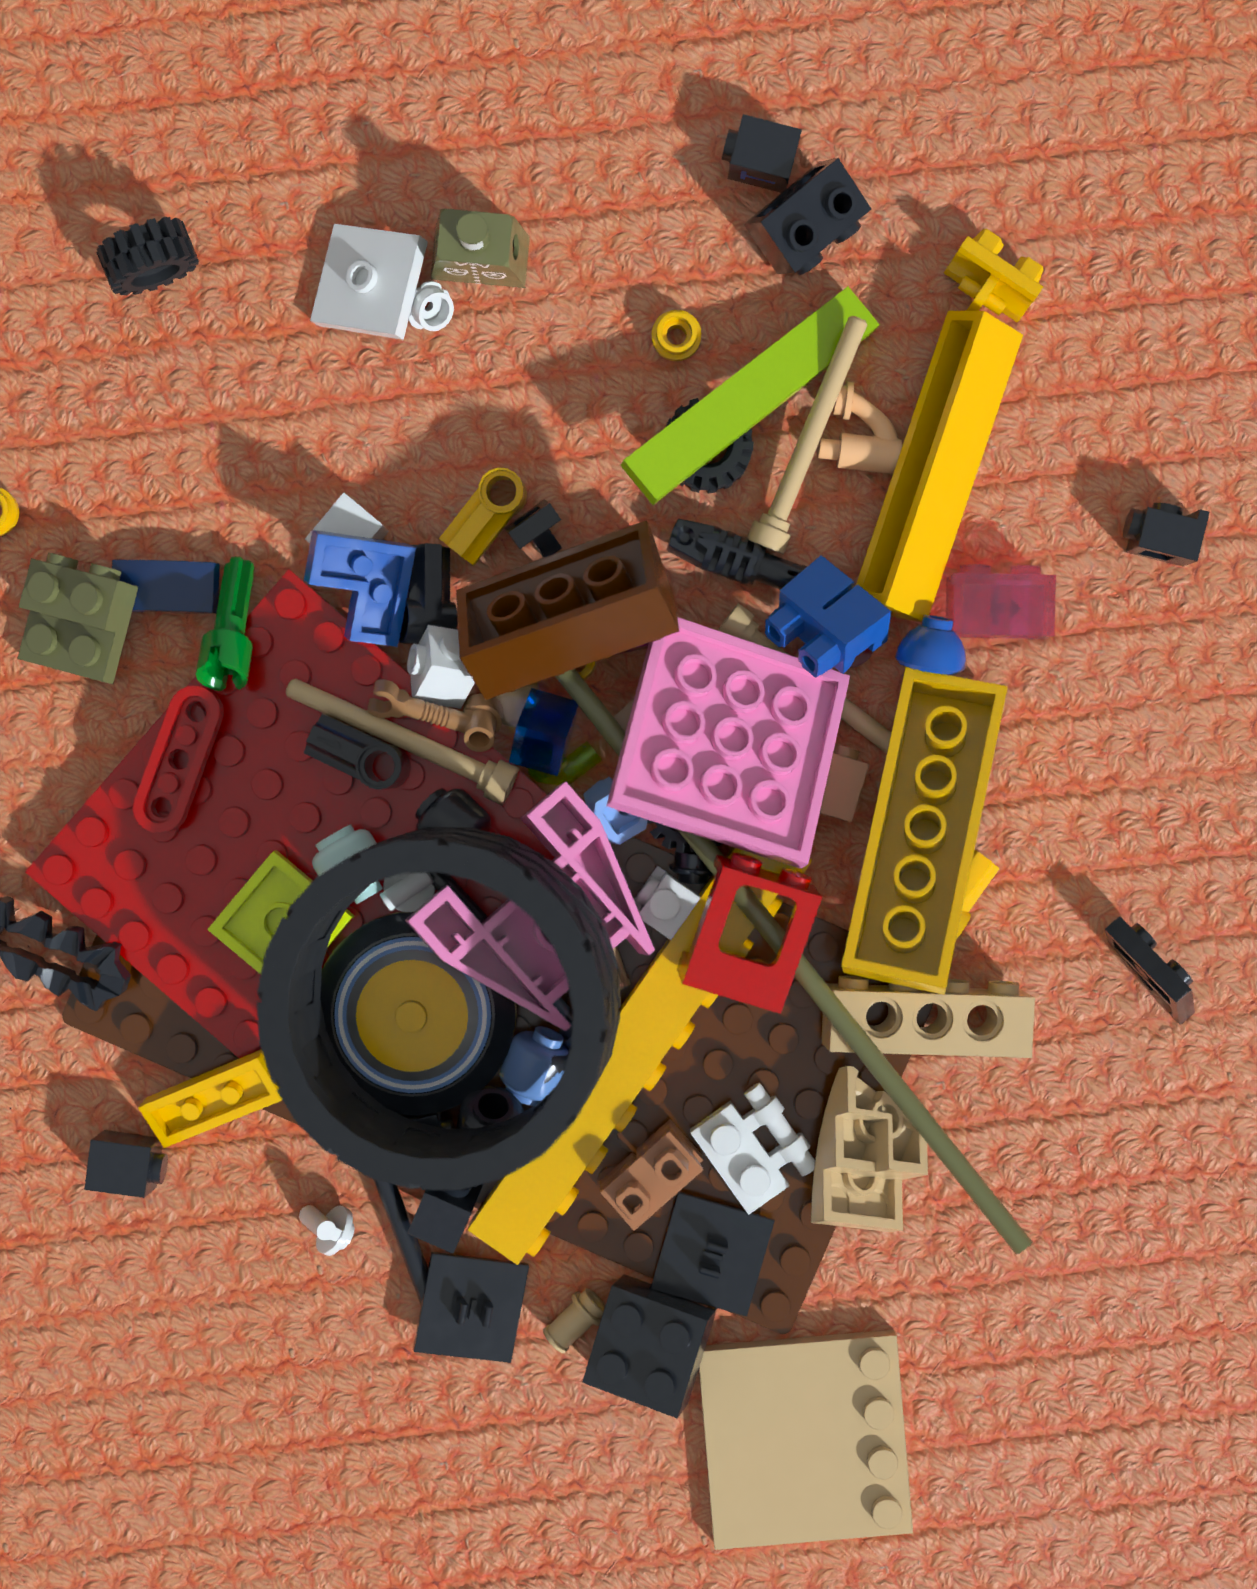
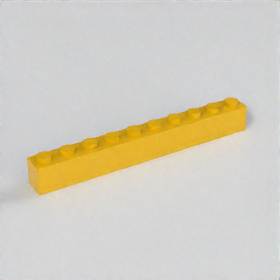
M732 847L725 856L731 859L734 852L751 856L763 863L761 869L777 874L781 873L782 868L805 873L812 861L809 858L808 865L803 868H797ZM714 875L711 876L700 892L699 901L671 940L667 939L624 1000L621 1008H619L620 1021L612 1056L576 1120L542 1156L512 1174L499 1179L472 1217L468 1231L516 1265L520 1263L526 1253L534 1257L539 1252L551 1232L545 1228L546 1224L555 1211L563 1216L572 1205L580 1191L574 1187V1184L583 1171L586 1170L590 1174L594 1173L609 1150L602 1144L613 1129L621 1133L636 1113L637 1107L632 1102L642 1087L650 1092L663 1075L667 1067L661 1063L663 1057L671 1046L679 1050L687 1041L696 1026L689 1020L699 1006L702 1004L708 1009L718 997L717 994L683 985L677 972L682 952L690 951L715 879ZM748 885L774 917L783 903L777 897L778 894ZM734 900L719 940V948L722 951L745 958L754 944L753 941L748 939V936L755 927Z

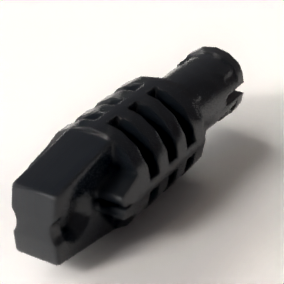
M677 519L667 545L668 552L702 570L713 572V574L724 576L732 581L735 580L746 586L747 584L753 585L754 581L781 590L807 567L766 553V547L750 541L747 537L722 530V528L683 519Z

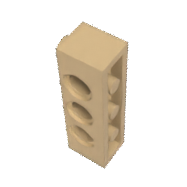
M839 976L838 984L826 983L882 1054L1032 1058L1035 997L1023 990H1019V983L994 980L988 982V989L969 988V981L948 979L945 995L891 983L889 985H869L868 978L859 976ZM877 1002H886L888 1005V1015L884 1022L875 1026L868 1025L866 1014L870 1006ZM926 1004H936L938 1015L934 1023L927 1027H919L917 1024L919 1010ZM985 1005L987 1009L985 1022L978 1028L970 1029L967 1024L969 1012L976 1006ZM823 1013L821 1043L829 1052L855 1053Z

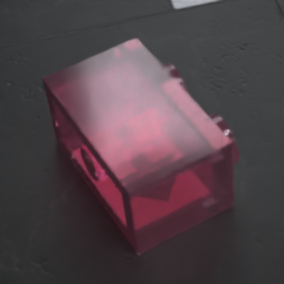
M961 565L960 573H953L946 578L945 618L954 620L952 630H954L959 638L1047 639L1055 636L1056 575H1041V566L1034 565L1011 566L1010 574H991L990 565Z

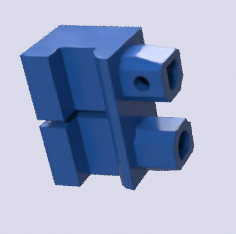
M820 555L779 590V607L765 620V635L775 645L783 648L796 637L805 642L806 644L799 649L798 660L802 667L815 678L833 667L844 674L851 667L857 655L867 648L874 652L888 641L891 610L858 584L853 587L854 581Z

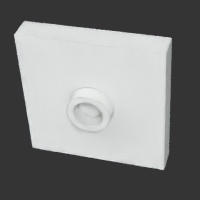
M334 224L310 321L321 327L404 340L428 241L420 235Z

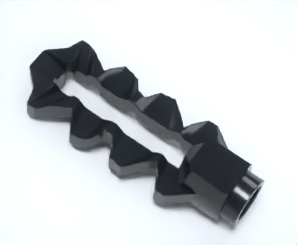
M9 896L0 897V935L4 928L8 932L20 933L41 942L48 949L61 950L75 956L77 961L96 965L101 974L99 981L91 977H81L76 975V971L58 963H48L41 956L22 948L9 947L7 942L0 940V958L15 979L28 982L33 977L38 976L44 987L59 997L70 989L81 1004L94 1011L102 1008L106 1000L117 997L127 990L131 974L119 960L122 944L110 942L86 947L84 928L79 926H69L59 934L52 933V916L44 911H39L16 921L14 899Z

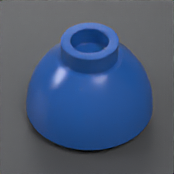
M923 615L922 624L910 630L903 637L895 655L899 664L924 672L956 675L966 668L965 648L961 639L952 630L954 620L940 616Z

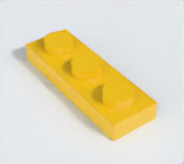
M259 1050L146 1097L138 1109L163 1148H166L280 1102L282 1099L276 1091L280 1087L271 1080L262 1050Z

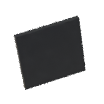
M678 1192L651 1289L747 1317L775 1220L755 1213L748 1215L745 1210Z
M431 1252L413 1351L511 1363L529 1264L519 1263L516 1265L511 1261Z

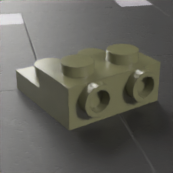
M48 552L46 562L31 558L19 603V608L30 610L17 659L113 684L138 587L119 581L121 571L91 563L89 573L76 570L78 560Z

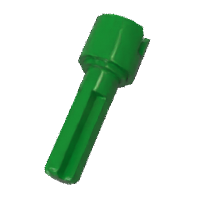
M240 556L232 557L230 562L225 564L214 629L205 633L201 639L195 673L197 680L202 685L220 692L227 686L228 675H233L232 681L238 690L246 686L253 650L252 642L244 634L255 568L250 560H243Z

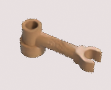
M384 679L376 680L373 693L380 697H385L389 701L370 698L367 709L371 715L377 718H389L391 716L400 718L407 716L464 733L466 746L477 752L487 751L493 746L495 734L500 730L503 718V706L496 697L485 700L482 693L472 695L464 703L462 712L411 697L405 690L399 689L395 683Z

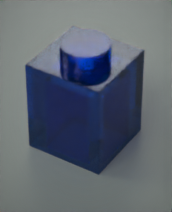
M531 688L516 725L509 763L558 776L572 738L579 707L577 703L569 698Z

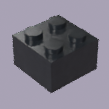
M624 1274L611 1286L582 1383L678 1419L689 1402L717 1308L653 1290L650 1283Z

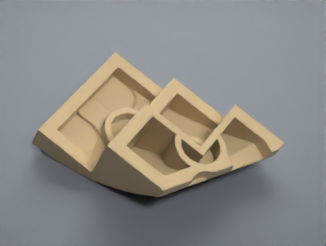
M852 1066L841 1067L838 1070L829 1095L818 1139L813 1176L811 1223L883 1232L902 1231V1180L928 1175L927 1142L885 1091H875L857 1077L859 1071Z

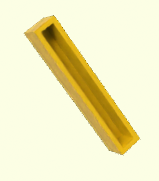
M985 311L947 312L856 585L861 586L891 610L892 617L922 622L923 615L930 614L1023 334Z

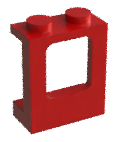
M734 852L731 859L716 855L713 865L717 873L690 951L682 952L677 967L680 980L683 985L781 1014L822 896L815 886L810 884L812 878L799 871L782 868L781 873L777 874L761 869L763 863L760 860L745 854ZM743 885H750L794 900V910L778 955L772 963L764 964L722 951L719 948V940L737 890Z

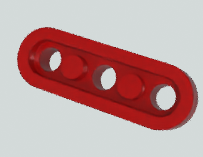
M187 686L175 693L170 701L133 802L135 819L147 831L153 833L170 832L180 827L187 818L224 716L222 701L211 689L201 686ZM201 702L205 705L207 713L203 720L197 722L191 716V708L195 703ZM179 750H184L189 757L188 765L183 769H178L173 762L174 754ZM162 797L168 799L171 804V811L165 817L160 816L156 811V803Z

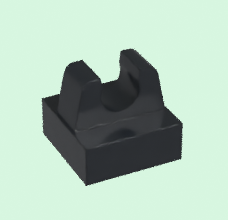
M545 499L504 528L519 549L532 541L544 558L562 549L549 529L558 523L561 518Z

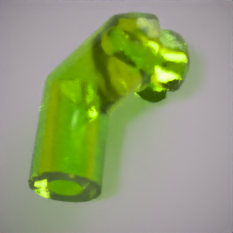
M586 741L566 757L549 754L544 747L533 748L525 756L524 764L529 769V776L539 783L560 785L567 782L570 785L602 759L589 742Z

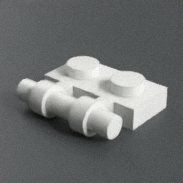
M760 1082L744 1092V1096L753 1107L744 1116L740 1115L730 1100L690 1129L691 1135L748 1215L790 1186L779 1168L792 1162L801 1176H805L814 1170L815 1159L808 1151L811 1145L802 1133H795L782 1114L784 1107L776 1096L770 1097ZM763 1125H766L779 1143V1146L767 1153L753 1133V1131Z

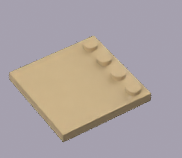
M895 1330L706 1345L699 1373L715 1550L913 1533L898 1344Z

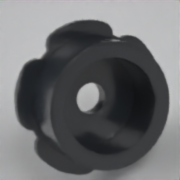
M675 850L674 863L669 864V869L678 873V881L688 884H707L709 875L713 874L695 852L679 853Z

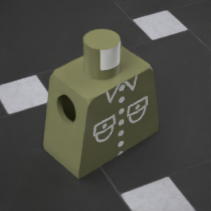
M441 209L435 227L431 279L525 288L530 237L516 218L508 214Z

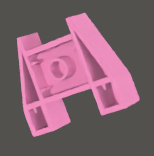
M567 782L558 785L520 819L554 856L552 861L583 889L603 921L601 924L608 932L612 948L614 949L626 939L639 954L650 955L655 949L601 821ZM443 886L405 920L431 951L443 962L558 1028L566 1031L571 1027L570 1023L553 1005L556 1000L569 990L567 977L555 949L532 917L510 899L505 901L480 923L450 887Z

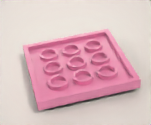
M677 617L679 632L665 636L660 640L649 642L606 806L797 868H803L809 863L850 675L830 669L815 678L802 667L797 657Z

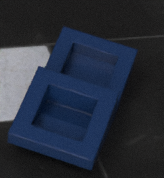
M112 560V569L121 571L119 581L138 587L132 612L217 614L219 602V563L168 560Z

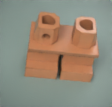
M669 1119L637 1148V1156L632 1152L599 1181L600 1193L635 1231L704 1170L700 1164L703 1161V1155L674 1122Z

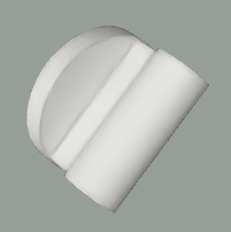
M429 872L402 873L385 878L384 892L380 896L390 911L397 909L402 912H415L434 895L435 888L432 885L434 880Z
M308 1205L302 1208L299 1213L300 1221L317 1236L316 1247L320 1253L331 1256L347 1247L350 1243L355 1226L352 1212L348 1208L336 1206L325 1216L316 1207Z

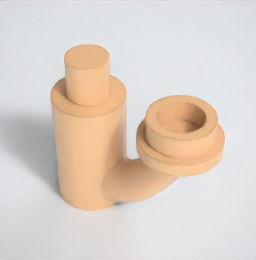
M847 381L846 385H842L833 407V414L842 415V419L849 420L851 412H853L871 428L874 436L841 433L839 440L820 438L818 458L837 460L836 467L841 469L893 474L902 449V440L898 439L897 432L887 416L865 398L854 392V382Z

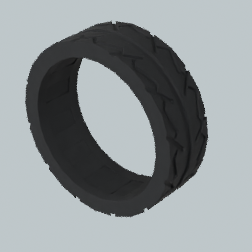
M468 827L422 828L383 840L365 848L313 880L289 907L286 914L288 917H282L265 951L257 990L258 996L262 1000V1002H257L258 1035L270 1078L275 1085L280 1087L276 1091L296 1123L326 1152L338 1155L337 1160L371 1179L410 1189L421 1187V1190H462L512 1174L542 1156L573 1124L612 1056L620 1021V1010L618 1009L621 1008L620 975L608 932L601 924L603 921L583 889L553 861L544 858L543 854L508 836ZM440 872L472 879L505 895L532 917L553 945L567 977L572 1003L571 1049L560 1082L537 1105L510 1120L480 1128L445 1129L414 1122L384 1107L357 1084L339 1060L326 1031L321 1005L322 963L331 934L347 907L375 881L402 873Z

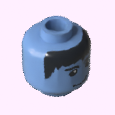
M538 1026L534 1032L522 1031L513 1037L508 1054L499 1072L502 1082L506 1085L505 1089L511 1092L521 1103L530 1106L537 1105L560 1082L570 1052L562 1044L563 1036L550 1028Z

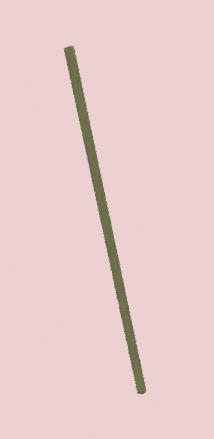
M576 669L555 676L616 754L620 756L625 731ZM677 829L715 877L717 870L713 863L716 855L725 857L712 840ZM748 885L741 886L736 892L734 902L778 955L785 931ZM802 954L794 976L1014 1253L1019 1254L1031 1245L1032 1240Z

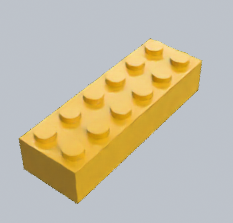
M905 667L843 956V973L945 995L1008 686Z

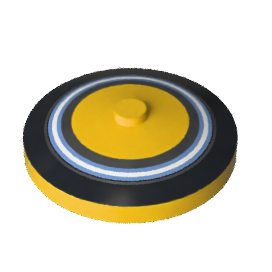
M397 912L376 918L364 924L347 936L335 948L322 968L321 1005L326 1031L338 1058L362 1089L384 1107L400 1115L434 1114L460 1105L468 1094L483 1089L498 1072L508 1054L514 1036L517 1015L516 1003L440 960L405 921L414 912Z

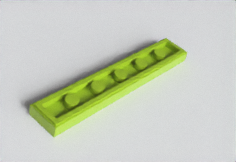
M849 286L625 458L620 466L651 504L654 505L825 371L830 364L848 317L856 316L866 321L867 327L861 342L871 335L880 324Z

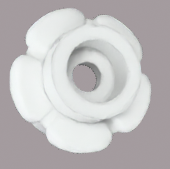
M434 281L424 282L421 287L416 289L408 320L413 327L438 331L450 322L454 312L453 301L448 291L441 289L442 287L439 283Z

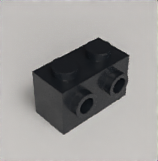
M839 158L818 162L749 219L744 226L777 274L797 272L798 275H803L822 261L823 256L820 252L833 241L839 244L854 235L861 228L858 220L872 208Z

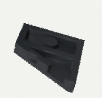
M1119 916L1105 928L1108 943L1130 966L1150 991L1154 989L1171 1007L1172 1011L1169 1014L1179 1025L1195 1013L1192 989L1189 987L1193 982L1192 978L1174 959L1166 963L1153 950L1157 943L1140 924L1135 923L1130 927Z

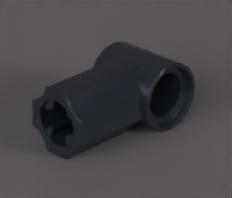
M429 543L412 545L416 548L400 632V643L419 644L428 625L457 630V608L454 602H450V548L443 547L440 544Z
M325 713L321 714L319 720L313 725L306 740L304 754L359 779L369 788H397L409 777L411 769L410 759L403 749L379 740ZM382 752H386L392 757L395 766L393 774L385 781L376 777L372 767L374 759Z

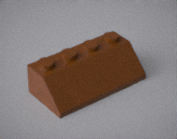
M647 520L456 590L460 659L485 700L516 691L524 686L564 674L569 670L600 659L612 657L617 653L648 642L660 640L665 636L680 631L674 596Z

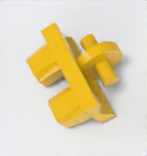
M987 228L980 231L973 239L967 236L944 271V274L959 283L958 289L974 299L966 311H979L983 305L998 316L1004 313L1018 323L1043 289V286L1039 284L1043 266L1030 257L1022 256L1012 266L997 256L1004 244L999 236Z

